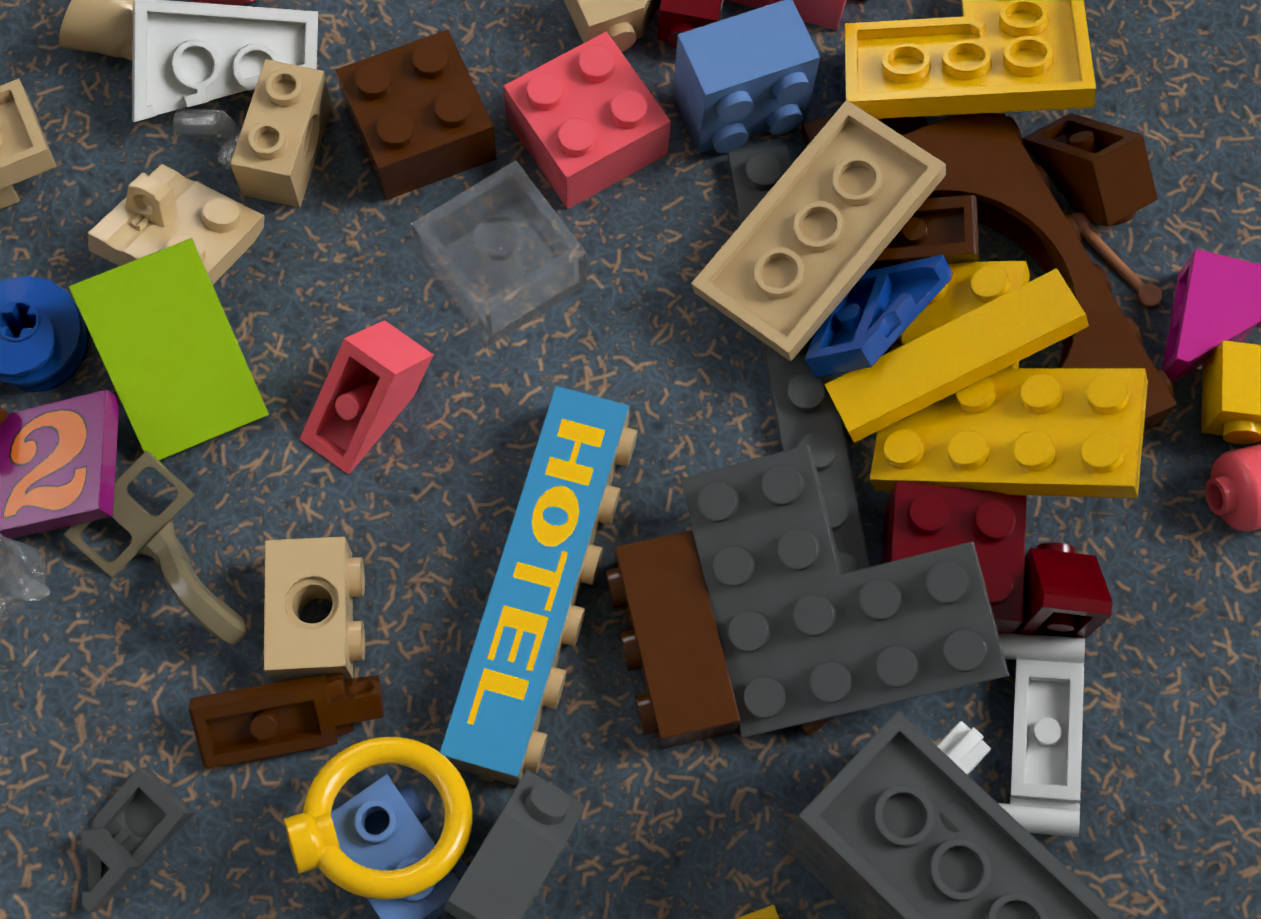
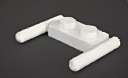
M1013 633L999 634L1005 659L1016 660L1011 797L1010 804H998L1029 833L1079 837L1085 638Z

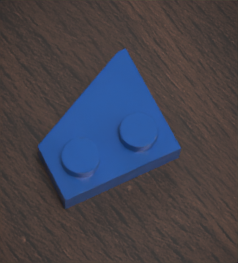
M938 255L865 272L813 336L805 361L815 378L872 367L951 280L953 273L945 257Z

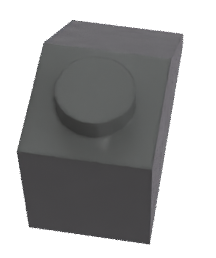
M526 770L443 910L458 919H522L562 852L586 805L566 794L557 786Z

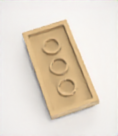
M846 100L691 283L694 293L791 362L946 176V164Z

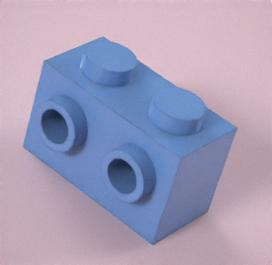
M388 774L331 812L340 849L354 862L375 870L405 868L424 858L435 846V843L422 826V823L431 818L432 814L410 782L398 790ZM460 858L453 869L442 880L413 896L393 900L367 899L380 919H436L446 912L443 908L462 878L467 866L462 858Z

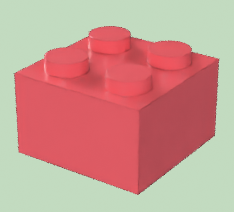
M607 31L503 85L507 122L567 209L668 155L671 121Z

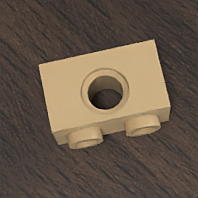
M265 59L230 163L242 196L301 207L333 106L324 71Z
M345 537L265 540L264 671L273 683L325 673V676L333 673H342L343 680L353 678V661H363L365 659L363 621H353V597L364 596L365 592L364 563L362 557L352 558V551ZM324 598L333 602L332 610L324 620L318 623H305L301 621V612L310 601Z

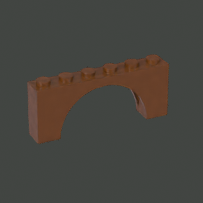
M1004 113L958 114L902 135L946 164V176L928 198L963 195L976 196L978 223L1002 233L1017 243L1034 259L1044 274L1056 268L1058 269L1086 313L1089 327L1063 339V350L1058 368H1145L1148 386L1144 431L1160 425L1177 405L1173 398L1171 382L1163 370L1153 365L1142 346V337L1137 324L1131 317L1122 313L1113 298L1111 284L1106 272L1101 266L1093 264L1081 244V235L1076 222L1070 215L1062 212L1053 197L1047 173L1040 165H1034L1025 150L1021 131L1015 120L1010 116L1006 117Z

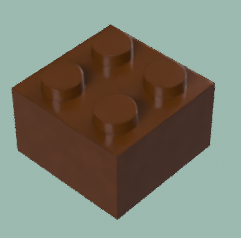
M448 29L335 69L343 104L385 200L497 159L494 126Z

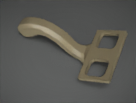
M146 450L121 475L114 486L112 518L130 533L132 537L131 544L116 559L107 561L82 539L83 530L91 522L73 525L63 535L111 578L135 556L143 554L154 558L161 566L168 588L181 606L216 638L228 644L236 645L248 633L244 620L210 592L200 581L192 568L188 554L175 534L174 516L195 494ZM148 467L159 471L177 489V497L158 515L148 513L129 495L127 490L129 483L143 469Z

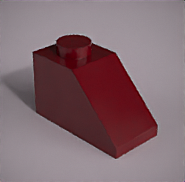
M1055 542L1039 544L1036 548H1030L1025 554L1023 622L1014 631V634L1079 637L1086 639L1112 616V599L1096 555L1076 553L1075 547Z

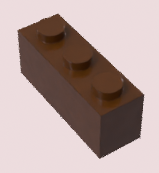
M692 530L615 547V568L605 570V577L613 609L625 606L630 626L629 631L620 632V641L627 670L640 669L646 694L635 696V704L643 735L655 733L659 750L735 733L741 720Z

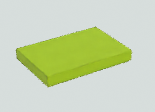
M192 238L69 286L144 452L148 450L155 458L161 460L269 415Z

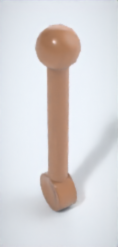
M1083 212L1070 214L1079 228L1080 235L1137 293L1138 302L1147 308L1157 306L1162 300L1160 288L1155 284H1144L1089 227L1090 221L1086 214Z

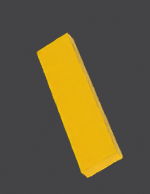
M1056 268L882 355L872 367L850 371L824 385L855 443L1089 327L1086 313Z

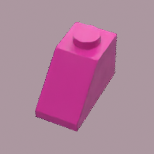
M1195 249L1178 274L1161 369L1165 372L1171 383L1201 367L1223 340L1242 343L1255 327L1261 328L1260 264Z

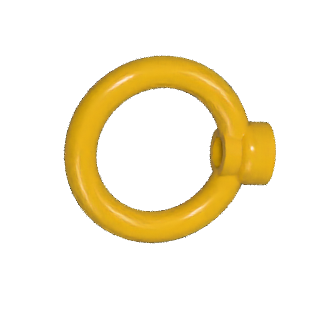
M377 737L355 743L332 757L314 778L305 798L303 813L283 818L298 874L319 868L329 880L352 894L369 899L393 900L413 896L425 891L442 880L453 869L468 844L472 829L473 811L465 781L456 767L443 754L429 745L413 739ZM386 764L409 767L427 777L437 788L442 798L445 813L444 826L438 842L424 858L401 869L375 870L354 862L340 849L331 818L332 806L338 792L350 778L370 767Z

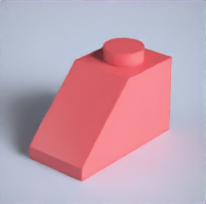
M385 320L344 338L299 440L342 471L350 474L412 400L434 354Z

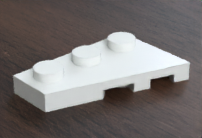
M133 0L132 121L137 122L159 114L206 103L210 100L239 92L253 90L256 88L265 59L317 69L318 11L170 0Z

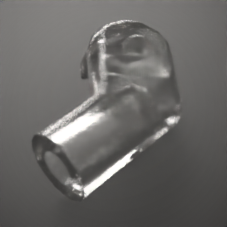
M190 108L177 110L173 119V127L177 136L189 139L212 140L221 147L217 155L218 163L225 165L224 169L233 171L230 163L242 127L222 110Z

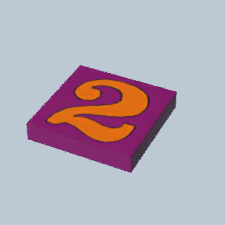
M102 390L8 413L9 416L0 425V540L5 541L113 517L120 398L108 390Z

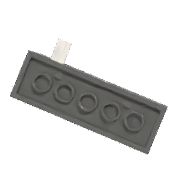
M898 710L802 811L778 842L855 919H1121L968 776L990 752L991 748L982 740L984 736L974 727L970 729L962 721H959L935 745Z

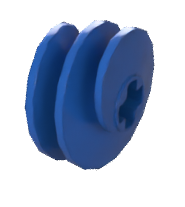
M22 276L0 281V382L7 386H16L26 392L47 391L60 386L74 376L87 354L89 333L78 306L67 291L50 280Z

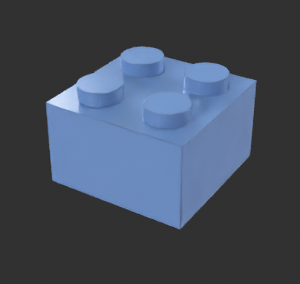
M782 0L678 34L673 98L698 154L714 148L718 153H728L744 145L750 136L768 130L773 135L785 134L797 128L803 119L807 118L820 56L793 0Z

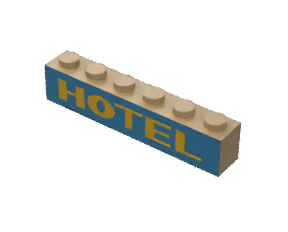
M555 386L440 753L456 769L515 786L518 785L526 770L536 774L539 770L548 734L537 731L545 706L556 709L558 706L567 670L556 668L563 644L576 645L585 614V608L575 606L581 583L593 585L596 579L603 553V547L593 545L599 523L612 524L621 488L611 486L617 464L625 467L629 466L637 439L638 430L628 428L630 405Z

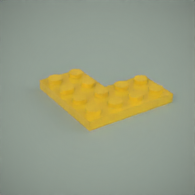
M961 0L962 17L845 23L846 100L877 120L900 117H939L958 114L1093 108L1095 106L1096 83L1084 0Z
M988 261L948 264L953 273L951 280L890 347V351L1028 283L1030 273L1027 262ZM1018 361L877 431L870 482L875 491L891 492L896 481L992 491L1009 495L1138 498L1148 386L1145 368H1018Z

